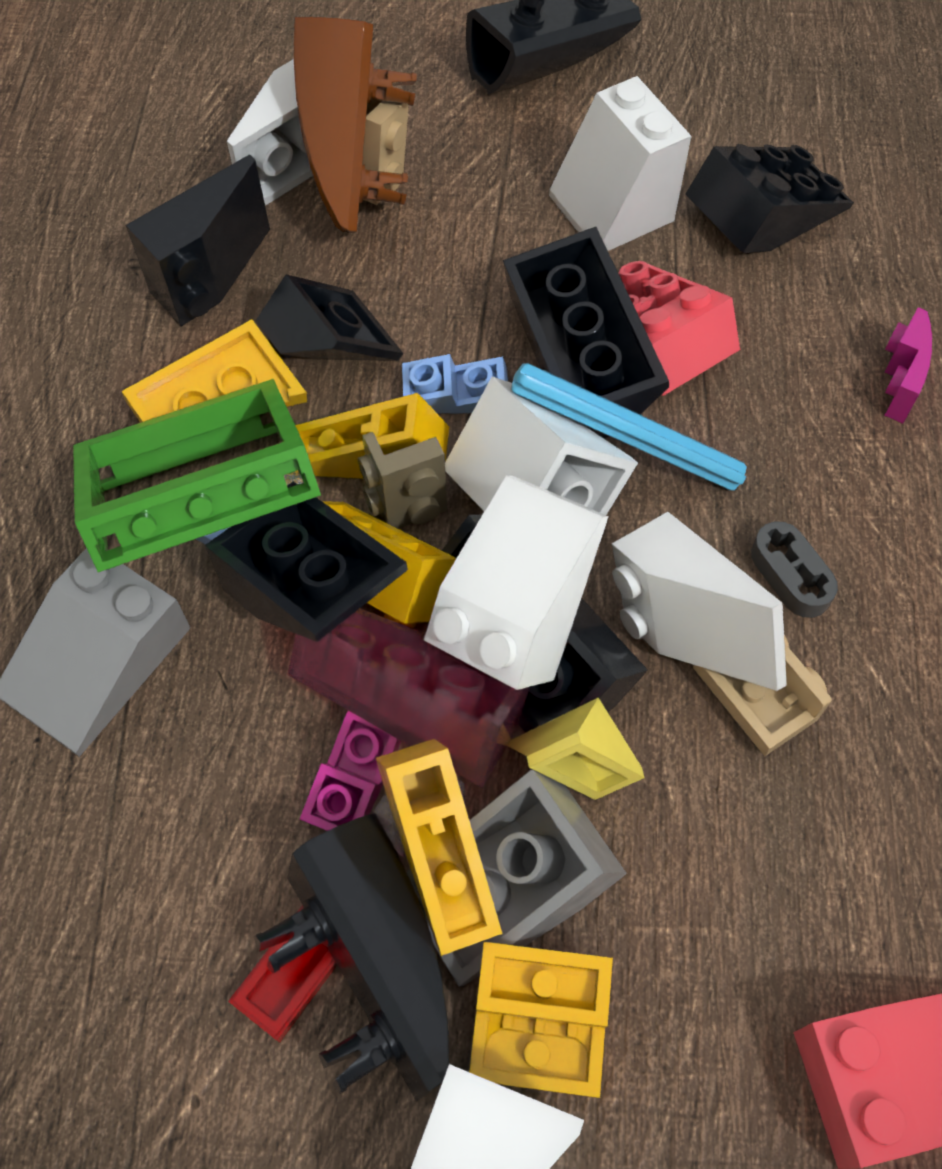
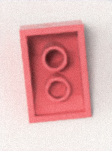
M942 993L813 1022L793 1032L838 1169L864 1168L942 1147Z

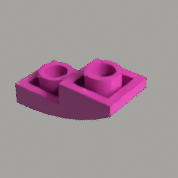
M919 307L908 326L900 322L897 324L885 348L886 351L893 353L885 370V373L893 377L885 393L894 398L884 416L902 424L925 383L932 355V331L929 315L926 310Z
M348 709L328 762L321 763L300 820L328 831L354 819L369 815L383 786L376 758L397 751L405 730L356 710Z

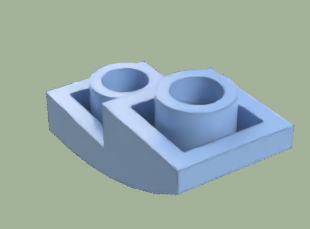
M450 354L402 363L403 396L419 393L436 413H472L491 377L508 381L507 366L503 356L456 366Z

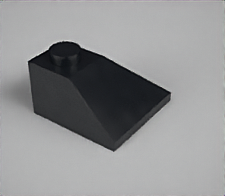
M286 274L255 320L268 337V341L275 351L288 358L297 356L317 360L399 361L404 354L353 290Z

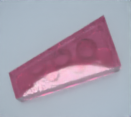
M358 609L318 642L296 634L288 670L290 677L409 746L432 739L437 740L448 748L455 773L481 788L484 786L517 730L529 687L516 690L424 641L426 633L363 609Z

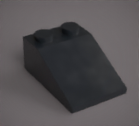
M250 154L126 225L149 292L180 326L185 325L196 317L204 315L211 308L221 303L270 230L256 160Z
M293 481L287 487L290 488L298 484ZM316 497L231 526L205 545L220 584L227 594L256 618L315 642L320 641L408 570L406 561Z

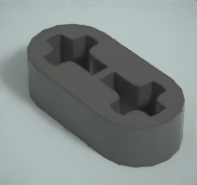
M774 521L765 524L759 530L751 548V558L755 566L786 607L794 614L807 618L822 615L828 610L838 591L837 580L832 571L803 534L793 525ZM770 542L776 547L785 545L788 548L786 554L784 555L780 550L771 553L767 549ZM802 583L807 588L816 585L820 589L818 596L816 597L812 592L803 595L799 591Z

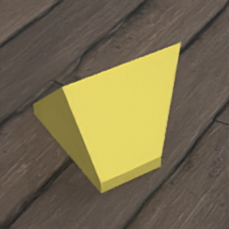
M599 698L504 743V745L527 756L529 768L594 800L644 778L640 763Z

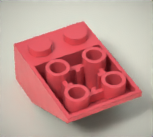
M644 261L630 262L620 268L618 274L669 379V388L661 396L668 394L740 350L732 297L647 264Z

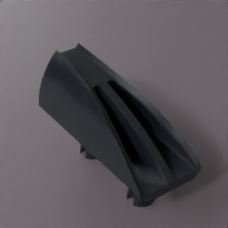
M513 0L473 9L467 13L466 51L472 81L477 80L487 90V95H491L563 70L597 54L633 30L642 20L639 7L631 0Z
M373 813L328 830L305 842L292 853L287 879L304 909L263 933L260 932L254 935V940L259 952L288 941L268 958L267 967L272 973H276L282 966L323 943L330 951L366 1013L369 1021L368 1025L329 1050L319 1053L324 1069L352 1056L357 1057V1060L333 1082V1086L340 1094L346 1091L347 1087L390 1060L396 1065L417 1102L443 1082L449 1065L448 1017L443 982L432 937L416 892L396 849L377 815Z

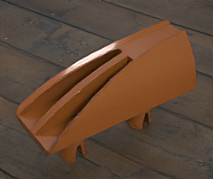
M295 17L294 74L296 101L301 133L310 169L321 199L335 227L344 233L357 232L359 203L362 204L363 199L393 202L400 205L405 204L407 194L386 189L383 185L405 184L408 182L407 173L399 174L365 169V164H362L367 104H370L371 99L405 103L413 106L415 93L393 86L414 85L417 81V75L414 72L404 73L374 68V63H370L373 24L340 18Z

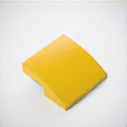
M484 942L469 1073L498 1085L600 1098L605 1028L608 1027L613 958Z

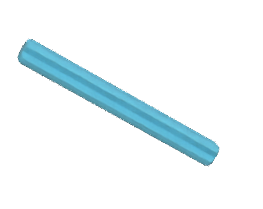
M523 363L513 377L511 389L514 394L725 489L735 490L746 479L747 466L744 462L532 364Z

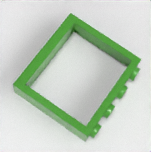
M274 379L73 445L75 524L97 572L321 495L305 445ZM269 412L273 422L262 425L259 415ZM277 432L282 443L108 502L104 500L105 490ZM110 465L114 476L100 480L99 468ZM298 470L303 483L288 488L283 475ZM115 533L121 546L108 550L107 536Z

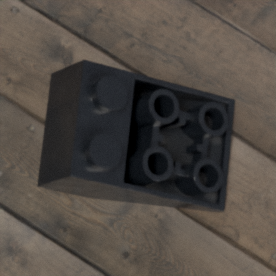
M737 144L735 147L714 146L685 194L742 253L772 251L850 209L854 204L842 191L844 189L843 184L834 176L822 173L812 163L814 161L812 154L798 145H791V147H775L768 144L764 145V147H748L742 144Z

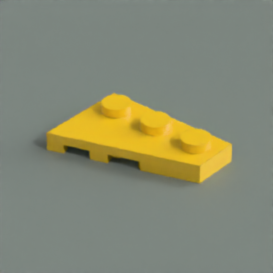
M252 319L122 391L126 403L140 423L274 379L286 407L307 402V392Z

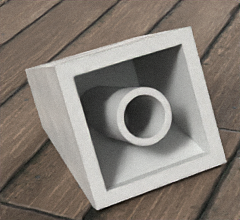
M638 76L597 92L550 188L549 196L578 233L597 227L607 250H612L675 220L691 135Z
M491 377L445 462L447 474L483 511L486 510L505 476L512 475L607 515L638 462L583 424L514 394L511 389V382Z
M449 1064L411 1169H549L580 1135L584 1120Z

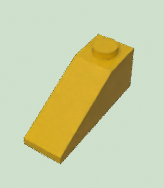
M419 393L295 425L305 445L315 476L363 478L358 464V457L365 455L362 435L370 432L374 433L384 455L436 437L445 454L446 462L449 426ZM297 470V471L288 473L287 475H300V474H299V472H298V470Z
M322 501L407 563L408 570L367 603L384 612V619L387 622L399 627L414 628L416 623L429 622L439 588L457 558L345 502Z
M432 739L377 757V765L391 812L440 955L442 956L503 934L448 748L437 740Z

